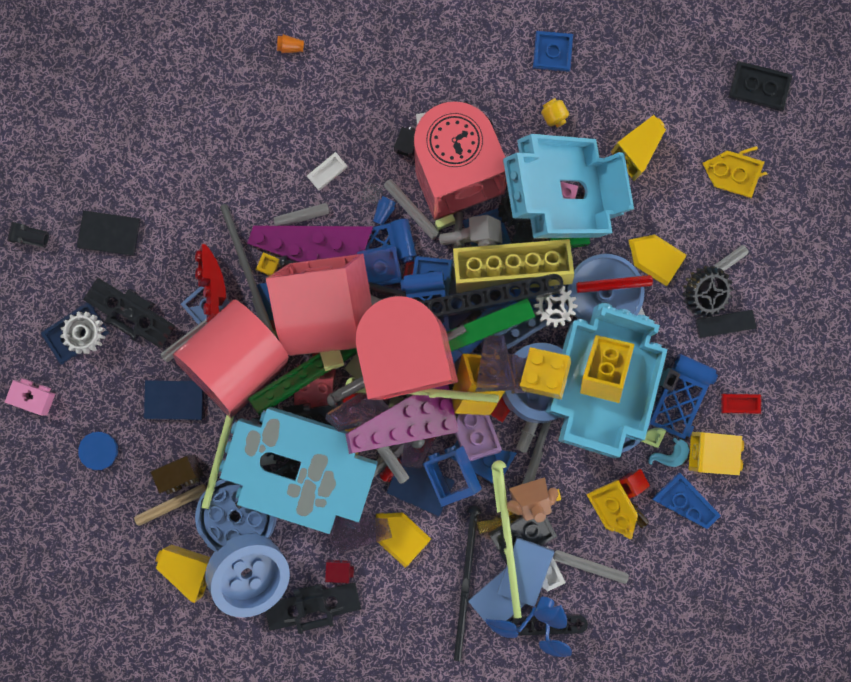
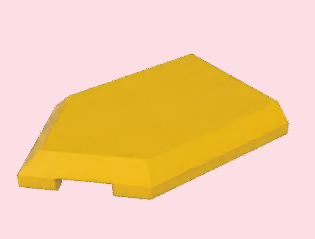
M725 151L702 164L714 187L752 198L764 161Z
M655 234L628 240L634 266L647 275H651L652 278L665 286L670 283L686 258L685 253Z
M619 480L588 493L587 497L604 527L612 532L621 533L628 539H632L638 514Z
M403 512L376 514L377 542L406 568L429 543L431 538Z

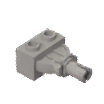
M489 215L469 218L470 227L464 229L457 228L455 232L440 234L439 236L441 245L457 243L459 246H464L466 242L478 243V246L502 244L501 221Z

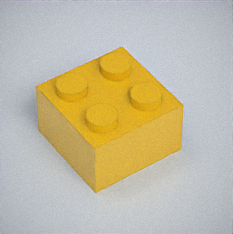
M530 347L520 383L521 389L526 392L562 400L571 365L570 356Z

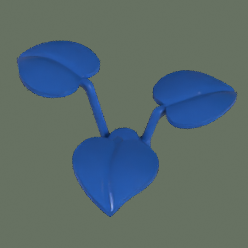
M548 597L539 598L537 608L533 607L532 612L520 627L504 620L487 618L485 620L496 634L506 638L518 637V632H521L533 615H535L539 621L546 624V641L539 642L541 650L555 657H570L572 654V650L567 644L549 638L550 626L558 629L565 628L567 617L562 605L554 607V601Z

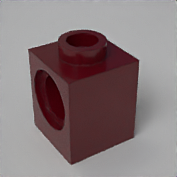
M327 560L325 582L349 583L350 578H354V566H351V561Z

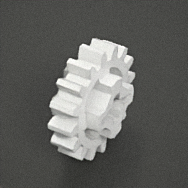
M563 286L562 291L558 293L561 295L560 297L550 295L536 298L535 300L539 304H535L534 308L539 309L535 314L536 316H542L540 322L546 320V326L553 323L554 328L557 327L558 323L562 327L565 326V320L570 323L572 320L569 316L576 315L572 309L577 308V305L572 303L576 300V297H570L572 291L570 290L566 293L565 286ZM543 301H545V303L547 304V310L545 312L543 311L542 307ZM566 301H568L569 305L568 312L564 308V303ZM552 302L554 304L558 302L560 304L558 307L560 310H552ZM552 315H558V316L561 317V318H560V319H552V318H550V317H551Z

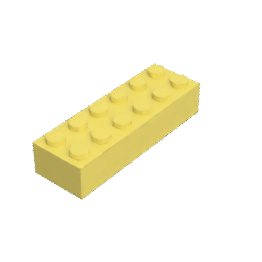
M570 239L453 249L457 293L549 274L560 275L563 279V285L573 283L574 267ZM557 280L549 282V286L560 285ZM532 284L529 288L540 286L538 284Z

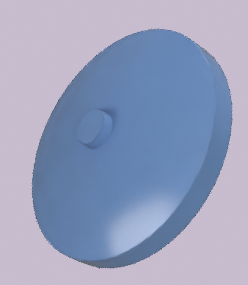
M599 254L584 260L574 269L573 283L567 285V292L572 291L570 297H576V300L572 302L577 305V308L572 309L576 313L575 317L586 320L590 324L594 307L601 303L610 304L617 310H629L637 316L644 301V287L577 293L576 283L641 276L638 270L626 259L613 254Z

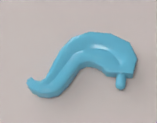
M673 438V441L676 443L673 453L671 455L653 453L649 457L648 463L652 464L656 460L670 467L682 465L688 458L690 451L688 444L681 439L678 441L676 438Z

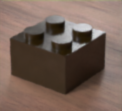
M195 454L184 456L150 471L159 494L166 492V495L182 490V485L187 487L200 482V477L204 476Z

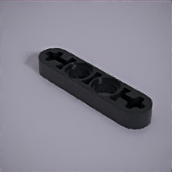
M566 614L567 619L570 618V623H575L577 619H580L584 624L580 625V629H577L575 625H570V630H567L568 622L565 628L559 630L550 626L549 635L583 633L588 626L587 620L580 614ZM528 616L514 618L511 623L515 625L518 624V621L523 623ZM533 616L530 619L532 631H528L529 628L524 627L521 632H518L520 636L546 635V624L542 630H536L534 623L538 619Z

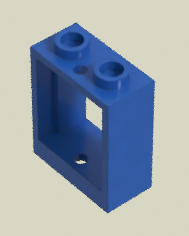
M455 445L445 449V453L441 455L439 452L428 456L429 460L423 463L441 507L475 495L482 490L463 446L456 448ZM455 455L468 486L450 493L437 462Z

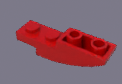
M202 244L199 251H196L195 262H198L195 278L198 279V286L204 287L203 296L206 297L204 315H207V322H209L219 313V306H222L226 299V288L216 258L208 246Z

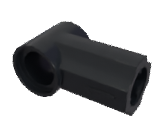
M11 222L7 241L43 248L47 246L49 232Z

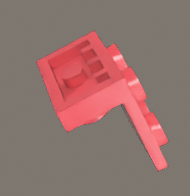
M336 368L294 393V405L310 403L311 408L328 405L327 397L330 393H333Z

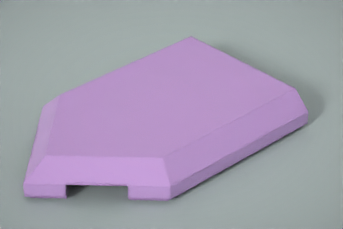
M458 415L456 419L458 433L455 434L460 447H464L470 461L502 451L489 415Z

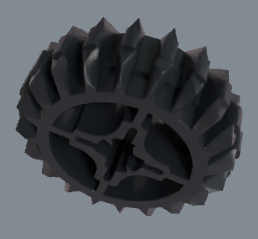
M703 266V268H696V273L690 272L691 278H686L688 283L682 286L686 291L681 293L685 297L683 302L687 304V309L700 317H712L713 314L719 315V310L725 311L724 305H730L728 299L733 297L730 292L734 290L730 286L733 282L728 279L729 275L724 273L723 269L715 266ZM713 277L717 281V287L715 286V282H713ZM697 297H700L702 305L699 304Z

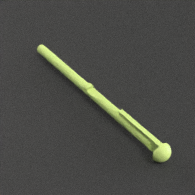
M349 378L346 381V385L353 382L355 378ZM363 388L356 393H366V389ZM427 389L410 393L411 395H429L430 398L443 397L499 402V395L442 389Z
M226 415L201 508L209 509L234 416L230 419Z
M497 460L491 467L497 513L501 512L503 534L506 542L504 552L507 558L514 618H521L503 468L506 467V464L501 460Z

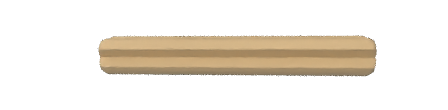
M204 484L195 487L135 516L134 520L138 526L143 525L201 497L206 491V487Z

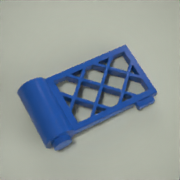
M399 219L388 224L373 227L372 232L375 233L374 235L371 234L370 237L372 238L367 244L366 250H369L374 239L382 243V247L389 246L387 243L390 240L391 245L395 244L398 261L402 260L403 263L414 261V257L417 254L408 219ZM387 229L389 236L385 242L376 238L380 230Z
M443 271L405 275L404 280H401V289L406 292V297H419L423 301H425L423 297L429 296L427 300H430L434 295L444 297L446 293ZM440 304L438 308L433 307V309L436 310L434 313L441 312L439 310L442 308L443 305ZM444 317L443 323L446 332L450 331L448 317Z
M679 354L672 369L681 374L679 378L682 380L684 387L669 393V390L663 389L650 424L666 429L667 432L685 439L686 436H691L694 426H691L709 385L716 382L718 374H716L715 368ZM695 385L702 388L699 396L691 397L688 388ZM686 390L689 400L679 403L675 393ZM673 394L676 405L666 408L664 403L665 397ZM690 402L693 408L692 412L684 416L680 406ZM678 407L681 417L671 421L668 410ZM665 412L669 422L662 425L656 423L657 415ZM683 420L685 425L683 433L675 431L672 423Z

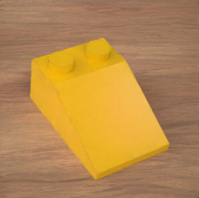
M596 335L582 378L580 394L620 403L635 344Z

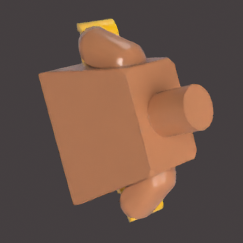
M544 477L509 488L512 500L507 503L509 516L515 513L521 515L526 521L534 519L536 522H542L545 520L546 515L552 512L551 506L555 504V501L561 500L559 489L555 488L548 490Z

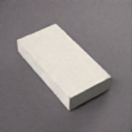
M335 152L309 173L307 177L320 191L348 166Z

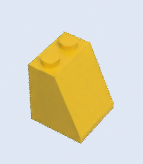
M655 115L651 116L617 142L611 151L612 155L619 152L624 153L627 172L633 181L646 169L666 130L662 120L656 118Z
M462 354L457 372L458 383L454 384L453 391L499 395L500 400L508 386L499 356ZM451 398L455 414L491 415L497 405L494 402Z
M692 432L688 470L703 473L740 475V471L743 469L741 452L744 450L742 436Z
M170 545L162 549V551L160 550L155 562H158L156 569L191 602L195 603L203 597L207 586L205 572L211 557L175 545Z

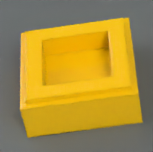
M263 252L256 270L270 276L277 271L279 259Z

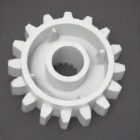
M77 312V316L70 315L68 321L64 320L65 326L61 327V330H63L61 338L65 339L63 344L69 346L68 350H76L78 354H81L82 351L84 354H89L90 350L97 351L96 345L102 346L100 339H105V336L101 335V332H104L106 329L100 327L103 322L97 320L98 316H91L89 312H85L84 315L82 312ZM85 329L86 334L84 337H81L80 332Z

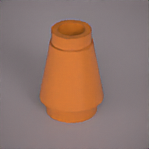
M284 34L283 36H278L277 51H281V53L303 52V40Z

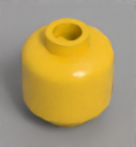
M556 98L550 100L543 105L541 111L547 125L550 127L556 126L559 128L567 123L565 119L568 118L569 112L562 100H556Z

